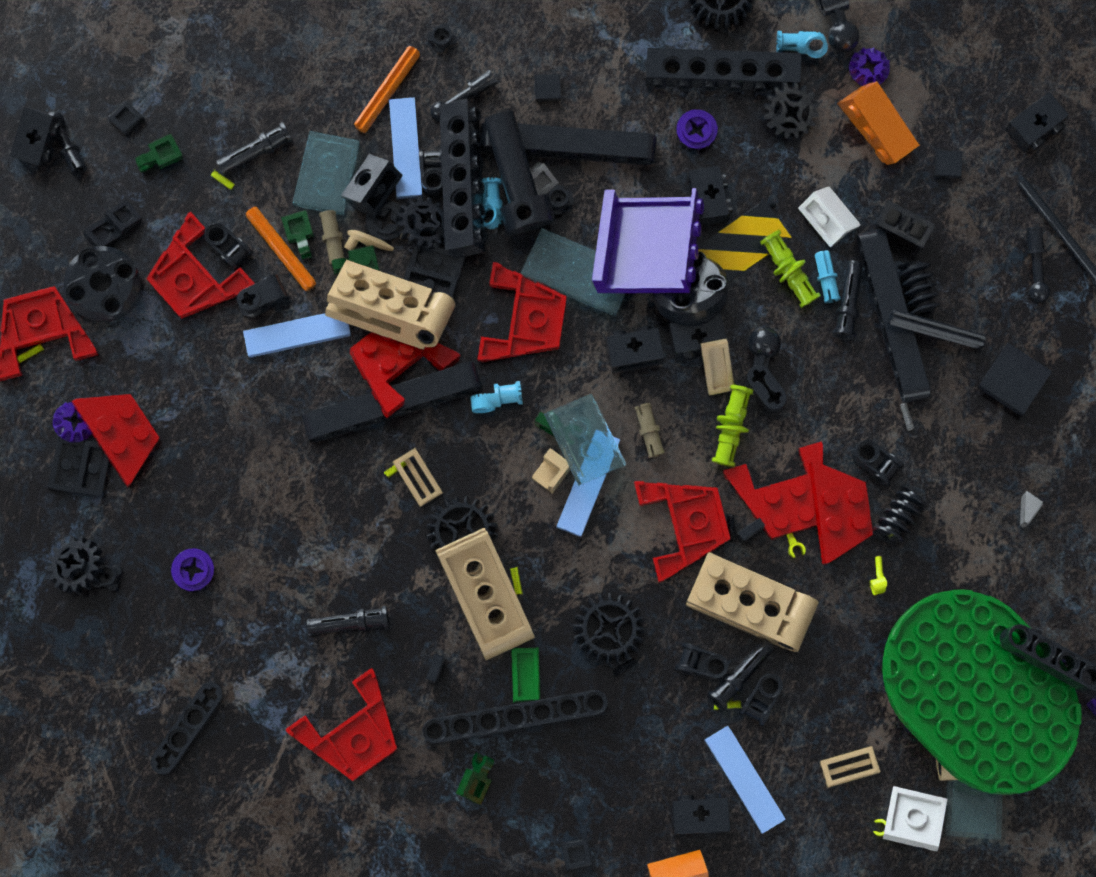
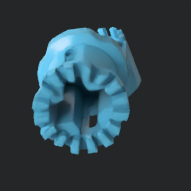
M777 31L776 43L778 44H776V52L778 53L791 51L807 54L812 58H820L827 52L828 44L826 37L820 32L799 31L798 34ZM812 40H821L823 42L822 48L818 51L811 50L809 43Z
M488 177L487 179H482L485 191L482 194L483 205L486 212L489 210L494 211V217L488 223L484 221V227L495 229V227L501 224L500 221L502 220L500 208L503 205V201L500 199L499 189L502 180L500 178H494L493 180L492 177L489 180Z
M516 381L513 385L505 386L494 384L495 393H484V395L480 394L479 397L476 394L470 398L473 413L491 412L496 407H501L502 404L517 402L519 405L523 404L520 381Z

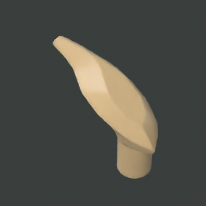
M348 230L347 232L350 237L344 248L349 251L354 250L358 242L383 250H394L388 243L357 230Z

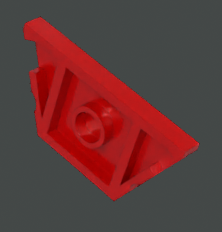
M131 394L74 399L72 401L73 406L127 487L130 486L159 440V436Z
M811 462L809 464L822 565L873 535L866 482L821 463Z

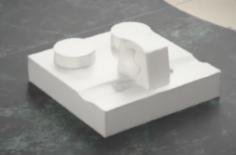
M893 786L883 839L938 851L947 799Z

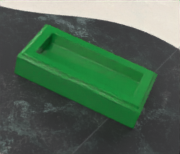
M512 648L513 703L540 700L539 648Z

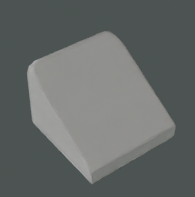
M537 162L530 168L538 195L547 194L559 183L544 163Z
M1028 491L1021 497L1020 526L1022 528L1032 521L1043 505L1041 500Z

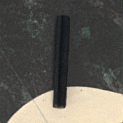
M893 310L889 315V323L894 326L981 349L986 343V336L978 332L899 310Z

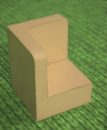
M550 448L544 455L543 463L532 478L553 494L571 470V463Z

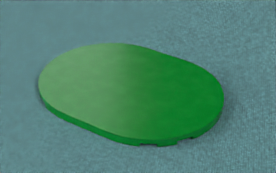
M951 590L935 593L920 600L905 611L892 628L887 639L883 655V681L894 712L905 727L953 777L973 789L990 794L1013 795L1024 793L1046 784L1066 766L1078 743L1077 738L1082 713L1075 688L1002 647L1000 644V634L1004 629L1018 624L1029 627L1006 604L992 596H986L972 590ZM1013 631L1012 640L1018 645L1020 637ZM1037 645L1036 653L1042 658L1044 650L1040 645ZM1060 660L1059 663H1060L1061 669H1063L1064 671H1066V670H1067L1066 666H1065L1064 663Z

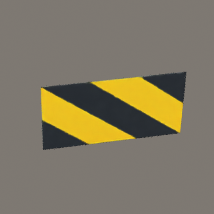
M764 200L699 245L698 251L703 252L707 258L712 259L723 268L728 283L769 254L765 245L760 243L765 237L777 230L781 231L780 236L784 243L792 237L767 201Z

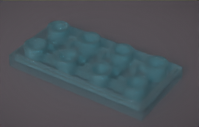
M541 228L520 273L523 277L535 283L538 282L613 316L617 315L626 293H597L592 282L596 251Z

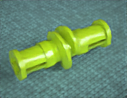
M777 230L761 240L760 243L765 245L772 256L773 262L779 267L773 274L775 276L783 274L779 281L787 280L788 286L791 290L793 289L801 302L799 304L800 307L803 308L821 295L819 292H815L808 281L809 278L801 270L806 261H796L794 259L792 251L786 246L780 236L781 231Z
M730 385L732 392L729 404L726 407V416H717V421L723 425L716 426V429L722 432L719 435L716 456L712 458V462L735 467L733 461L736 449L739 446L740 433L749 432L742 424L747 414L746 408L749 396L753 394L754 390L739 385Z

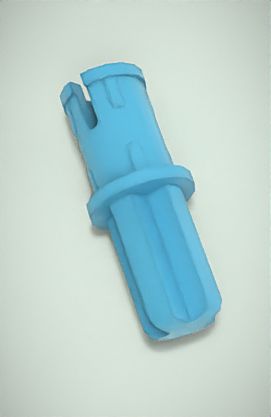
M828 250L820 251L815 254L819 273L817 280L821 282L824 303H833V300L837 302L841 300L836 282L838 275L834 273L830 252Z

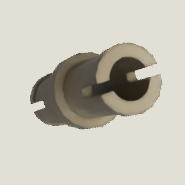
M327 210L319 215L324 232L322 240L326 243L329 264H332V260L344 258L341 243L343 235L342 232H339L336 211Z
M651 403L640 405L641 407L636 406L634 409L641 427L639 433L640 436L644 437L648 457L654 458L658 457L659 454H665L659 436L660 426L656 425Z

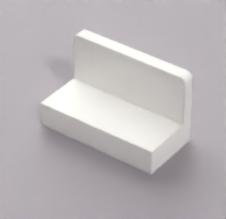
M830 187L813 192L798 208L829 247L835 246L848 232L856 230L860 226L857 219Z

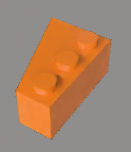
M877 81L859 87L837 103L874 148L877 157L887 165L894 164L920 146Z

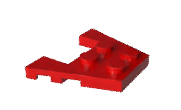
M191 212L187 214L180 230H177L173 236V241L167 250L162 253L146 278L181 319L234 298L241 290L255 284L241 267L221 284L217 283L187 249L205 233L206 229Z
M493 262L490 287L516 291L509 339L481 337L478 362L559 349L567 296L538 282L535 283L518 272L508 270L497 262Z
M55 286L4 299L1 323L0 381L22 376L17 355L18 349L68 336L75 361L98 355V351Z
M370 332L350 348L352 359L364 380H367L372 389L371 393L375 400H378L386 418L402 407L405 399L389 383L415 362L425 357L441 371L452 367L460 360L458 352L439 343L434 347H425L423 350L374 332Z
M822 441L798 449L806 475L773 485L754 489L746 464L723 470L724 477L730 482L737 495L750 509L756 520L761 518L765 524L764 531L771 540L817 526L809 464L811 462L823 464Z
M634 482L639 506L667 501L679 548L677 553L653 558L658 583L667 580L706 556L708 552H712L730 541L718 488L668 485L667 483Z
M372 668L352 681L367 703V706L321 738L306 716H303L285 729L289 735L353 782L398 750L376 674Z

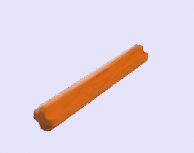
M409 46L356 120L354 125L359 131L366 133L419 58L420 54L417 49Z
M252 207L246 212L248 220L305 291L313 288L316 285L313 277L257 207Z

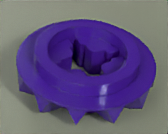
M863 47L860 51L854 53L850 60V75L859 85L863 86L875 81L880 85L889 75V60L885 57L884 52L876 50L875 47L871 49ZM866 59L871 64H876L873 69V75L868 68H862L866 65Z
M690 110L680 117L676 133L680 143L685 144L688 149L696 148L700 150L706 146L709 147L714 139H716L718 128L715 119L708 112ZM691 123L697 128L704 126L701 130L702 137L697 133L690 135L693 129Z
M65 402L57 408L53 416V428L60 438L68 442H81L90 437L92 433L72 402ZM75 412L77 420L82 421V423H78L73 431L72 423L67 421V419H71Z
M200 549L184 550L176 556L172 563L171 573L173 580L179 587L187 591L201 590L210 584L214 575V563L210 556ZM196 562V567L204 572L195 573L191 581L190 573L182 568H190Z

